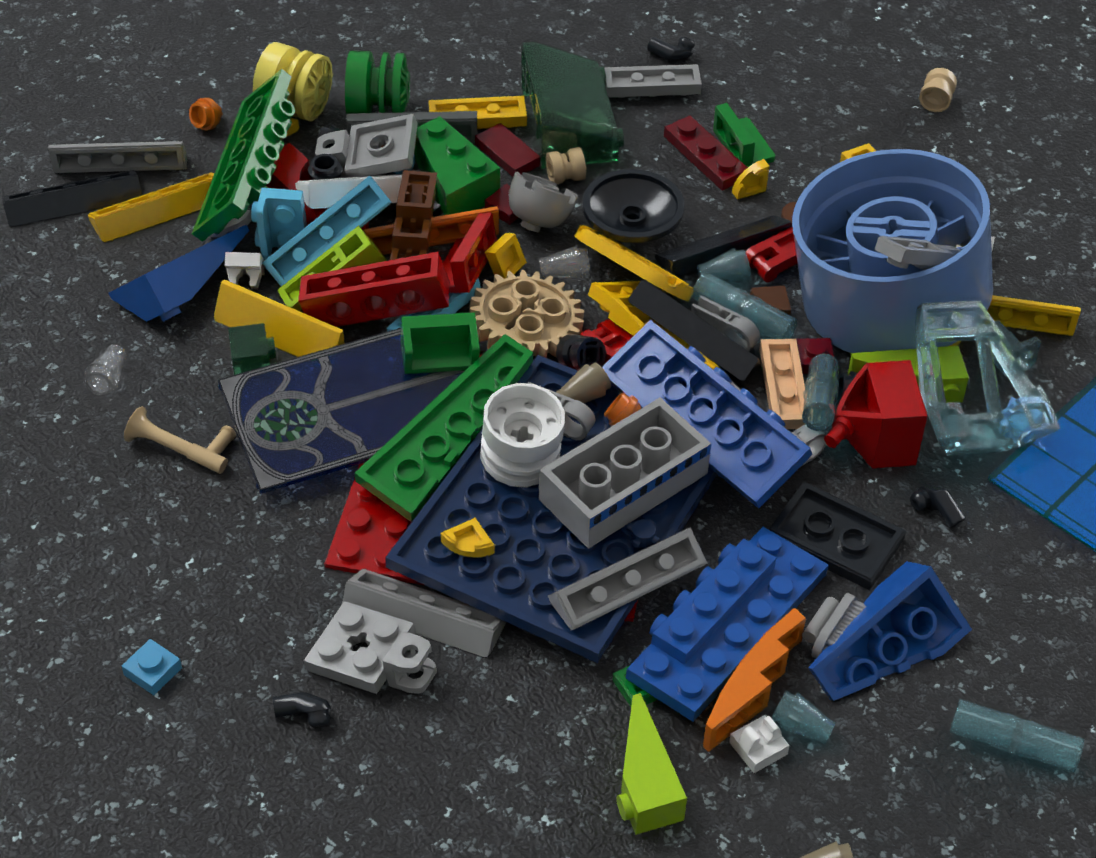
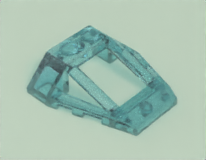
M981 301L921 303L917 307L915 334L919 389L937 440L947 456L1008 451L1053 434L1061 429L1047 394L1040 385L1034 387L1024 373L1028 369L1020 357L1014 359L1002 342L1005 335ZM976 340L987 413L964 414L960 402L946 403L937 342ZM993 353L1021 397L1003 411Z

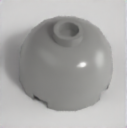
M515 172L508 194L511 210L517 217L522 219L521 226L534 232H539L541 227L554 228L562 225L571 215L578 195L567 188L564 194L559 192V188L556 187V183L524 172L522 175L519 172Z

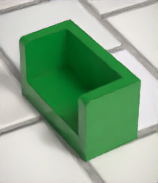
M475 312L401 317V346L404 373L461 371L470 367L479 358L480 353Z

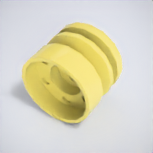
M278 42L269 44L262 52L257 63L253 78V92L279 70L283 69L292 76L287 89L290 92L287 100L294 105L295 114L293 117H299L310 122L317 119L328 101L332 86L333 71L329 57L307 50L300 52L295 47Z

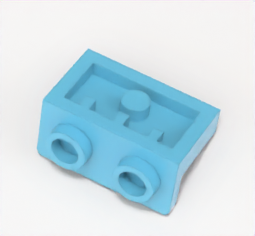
M262 188L259 200L253 201L251 219L252 222H257L255 245L260 247L264 260L271 255L273 247L281 248L307 226L303 191Z

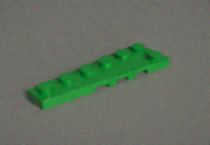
M504 334L354 473L355 481L412 522L482 430L484 406L489 397L500 388L515 384L520 380L533 362V352Z

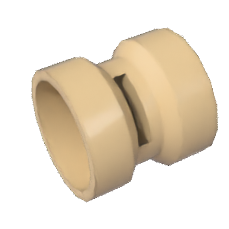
M935 68L927 74L919 96L920 103L925 109L932 112H942L950 106L952 94L957 85V79L953 72L945 68Z
M580 147L569 149L567 153L562 154L558 151L546 153V168L550 181L561 184L565 179L579 181L586 178V164Z

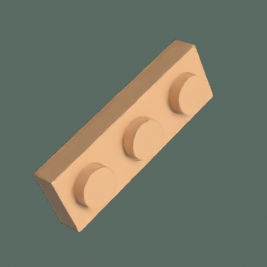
M761 339L759 351L769 409L781 417L786 429H799L803 425L810 423L811 417L797 340Z

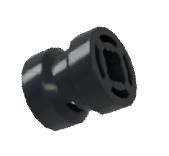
M568 334L559 341L556 356L560 364L579 371L585 364L590 366L595 362L602 367L606 359V349L603 342L598 338Z

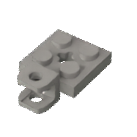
M414 114L352 125L350 137L347 130L330 132L320 136L317 139L315 154L316 156L319 154L335 156L342 166L340 178L374 176L411 169L418 123ZM335 143L332 147L325 148L328 144Z
M346 601L343 602L303 660L306 670L375 694L379 692L386 679L390 687L409 693H423L437 673L435 662L428 658L429 653L432 652L431 644L427 639L416 635L414 623ZM366 642L369 645L367 648L360 647L357 651H353V646L358 643ZM423 672L420 678L412 679L409 677L410 673Z

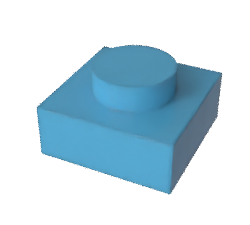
M151 639L122 665L124 676L152 695H155L182 669L180 658Z

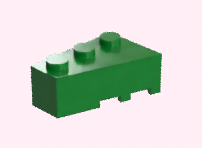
M440 116L417 127L414 149L415 161L420 171L437 173L435 201L441 205L444 215L478 210L484 207V200L500 189V167Z

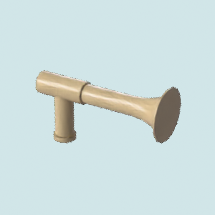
M143 406L137 408L129 418L124 431L126 442H131L137 437L147 438L219 474L225 470L228 459L220 454L231 440L236 438V432L230 426H223L209 446L204 448L154 425L147 418V411Z

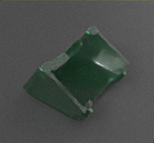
M535 41L522 42L521 89L523 96H530L536 119L537 139L541 140L539 153L541 169L546 168V153L558 151L562 154L567 153L569 149L578 147L582 149L585 164L618 161L619 148L624 147V135L622 128H617L605 88L606 74L604 67H599L598 62Z

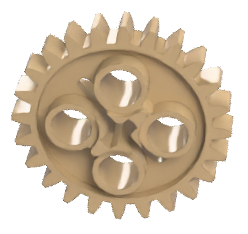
M521 270L520 276L517 277L511 271H507L505 279L495 274L493 282L484 280L483 288L475 289V296L471 297L469 313L475 312L479 342L488 340L487 349L506 334L532 351L533 356L540 355L547 358V353H550L557 358L556 350L559 341L565 335H579L582 332L584 310L580 309L581 300L574 299V290L564 291V282L556 285L552 284L553 276L551 275L543 280L540 279L538 271L532 277H528L525 270Z

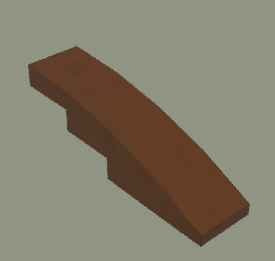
M403 170L396 204V220L392 235L390 260L428 254L437 185L436 172Z

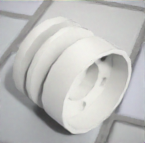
M526 383L504 386L489 397L484 406L480 459L485 470L495 480L516 487H529L539 484L540 469L560 458L561 441L565 425V411L560 400L549 390L535 384Z

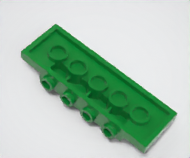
M283 69L274 74L241 103L192 231V235L202 242L213 233L216 235L220 234L233 218H241L253 201L259 200L261 189L268 188L266 185L270 183L271 176L276 169L274 162L279 159V153L284 147L282 140L287 136V131L292 124L290 118L295 114L294 105L287 100L290 93L287 89L292 76Z

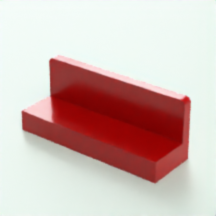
M492 212L479 213L465 237L458 238L443 261L450 282L449 293H470L488 259L485 251L497 241Z

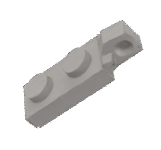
M889 236L878 237L874 249L888 256L886 261L891 265L907 269L909 264H912L924 270L945 262L961 251L953 246L937 245L927 240Z

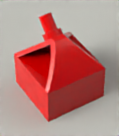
M911 360L866 363L842 396L835 412L832 429L824 437V441L829 447L835 448L843 439H847L871 468L916 465L928 415Z

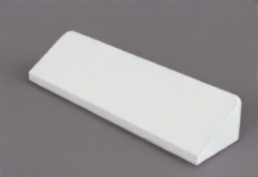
M403 174L371 176L390 201L397 203ZM368 176L297 181L295 186L297 190L303 191L304 202L309 208H330Z

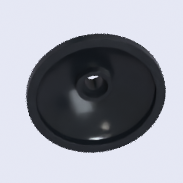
M623 169L606 173L591 182L583 196V213L588 223L601 234L626 243H645L662 238L678 227L684 215V198L677 186L667 178L645 170Z

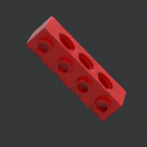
M439 252L301 276L298 301L305 314L338 327L449 307L450 282Z

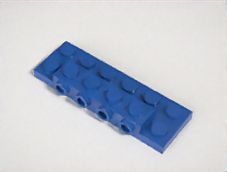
M650 320L602 366L610 379L611 385L620 393L624 392L628 397L631 395L636 397L641 408L658 398H662L711 443L709 467L759 509L813 455L811 448L785 428V423L778 414L770 409L767 412L761 409L756 398L748 390L742 388L739 391L731 385V379L719 367L710 368L705 364L706 360L698 350L692 346L685 348Z
M762 527L750 541L743 539L737 546L729 543L719 556V565L715 569L707 566L700 573L696 581V589L692 593L683 590L679 594L673 605L674 611L671 615L667 617L664 614H660L655 619L649 632L652 636L651 644L627 668L626 679L694 722L721 692L741 660L760 638L793 608H797L826 576L829 566L827 563L765 527Z

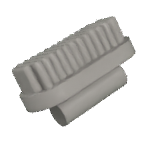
M846 593L840 603L833 597L825 599L802 633L803 638L807 642L814 643L812 657L817 658L827 646L835 644V641L838 640L837 638L848 627L847 625L866 608L864 603L857 600L856 596Z

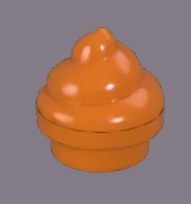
M200 98L189 109L191 123L196 128L202 130L214 129L220 123L223 115L221 107L211 98Z
M622 392L610 404L604 416L610 420L609 425L613 426L640 410L641 405L636 397L633 395L628 397Z

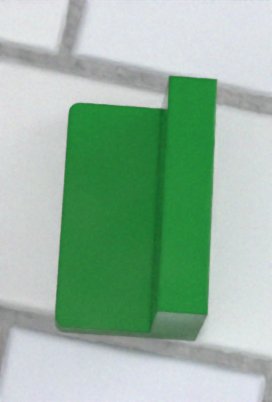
M728 103L715 106L713 131L723 146L747 167L762 159H765L767 163L775 161L774 152L749 118L738 119Z

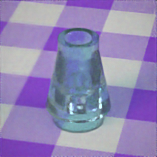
M733 248L704 264L697 265L702 285L743 282L744 277L751 275L748 258L744 249L736 251Z
M787 690L771 717L775 723L779 724L781 730L811 738L823 744L827 742L836 724L835 721L829 719L800 693L797 692L794 695Z

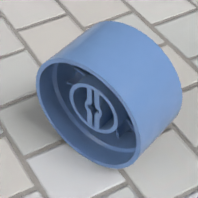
M890 149L869 152L846 159L828 168L810 182L798 198L794 207L792 227L804 311L811 326L823 338H830L832 345L850 353L945 347L965 337L985 316L993 295L990 202L981 181L962 164L945 156L921 150ZM889 236L927 240L937 245L953 246L961 251L945 262L924 270L912 264H909L907 269L891 265L886 261L888 256L874 249L878 237Z

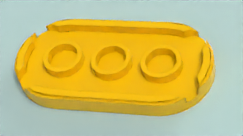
M580 225L574 235L582 243L658 288L689 302L695 291L693 287L621 243L601 234L598 235L596 230L586 225Z

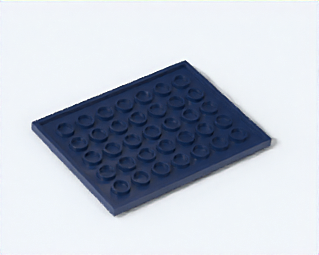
M537 355L517 383L527 384L531 382L556 392L578 371ZM612 385L611 388L606 390L605 396L584 403L594 413L595 424L582 440H574L563 436L560 457L611 427L609 425L610 420L604 416V413L615 398L621 394ZM569 416L574 422L580 424L575 418ZM481 430L385 557L386 567L598 663L639 598L574 630H570L551 604L548 595L645 549L632 546V532L627 530L630 523L634 524L642 519L653 520L656 527L655 535L660 537L659 542L682 531L717 473L708 467V474L588 549L539 500V484L529 487L509 486L495 480L485 470L480 459ZM476 518L494 543L495 553L485 557H466L456 554L442 544L440 533Z

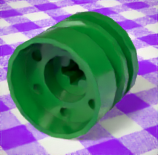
M349 51L345 72L346 115L372 113L374 105L378 106L379 113H389L390 106H392V113H405L410 98V72L407 67L406 54L396 53L394 66L391 67L389 52H383L380 66L376 67L372 52Z

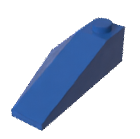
M244 225L134 279L108 294L113 301L147 322L160 316L163 322L181 313L179 305L194 297L225 260V252H232L249 232L247 225Z
M906 561L877 586L865 600L864 605L866 608L847 625L848 627L837 638L838 640L835 641V644L827 646L809 666V670L829 699L835 701L875 684L882 677L894 672H904L911 669V665L925 659L932 660L944 655L968 634L972 628L932 567Z

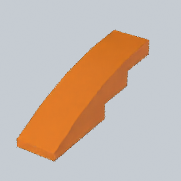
M793 608L760 638L741 660L721 690L705 727L703 747L708 752L768 706L772 683L785 674L789 651L802 641L806 617L796 608Z

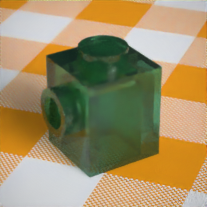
M264 323L228 327L234 375L270 365L269 359L276 358L274 337L266 338ZM271 372L252 377L247 382L272 379Z

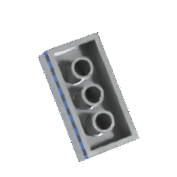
M658 398L541 468L539 472V500L589 549L708 474L711 443L662 398Z

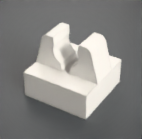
M225 252V267L229 281L238 285L239 279L243 275H248L250 277L249 285L251 289H257L262 275H265V266L262 264L264 259L261 253Z
M765 715L732 732L729 743L753 773L788 755L790 746L782 737L781 730L770 716L766 717Z

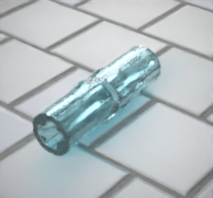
M708 272L703 273L695 284V291L692 295L695 300L699 301V297L702 295L747 317L757 326L761 335L769 339H791L797 327L796 318L767 304L761 298L750 295L746 290L737 288Z
M819 354L812 358L809 364L808 378L804 384L802 419L808 428L815 431L825 430L834 422L835 406L838 401L840 366L835 357L830 354Z
M959 699L950 728L951 733L1073 773L1078 766L1084 745V738L963 699Z

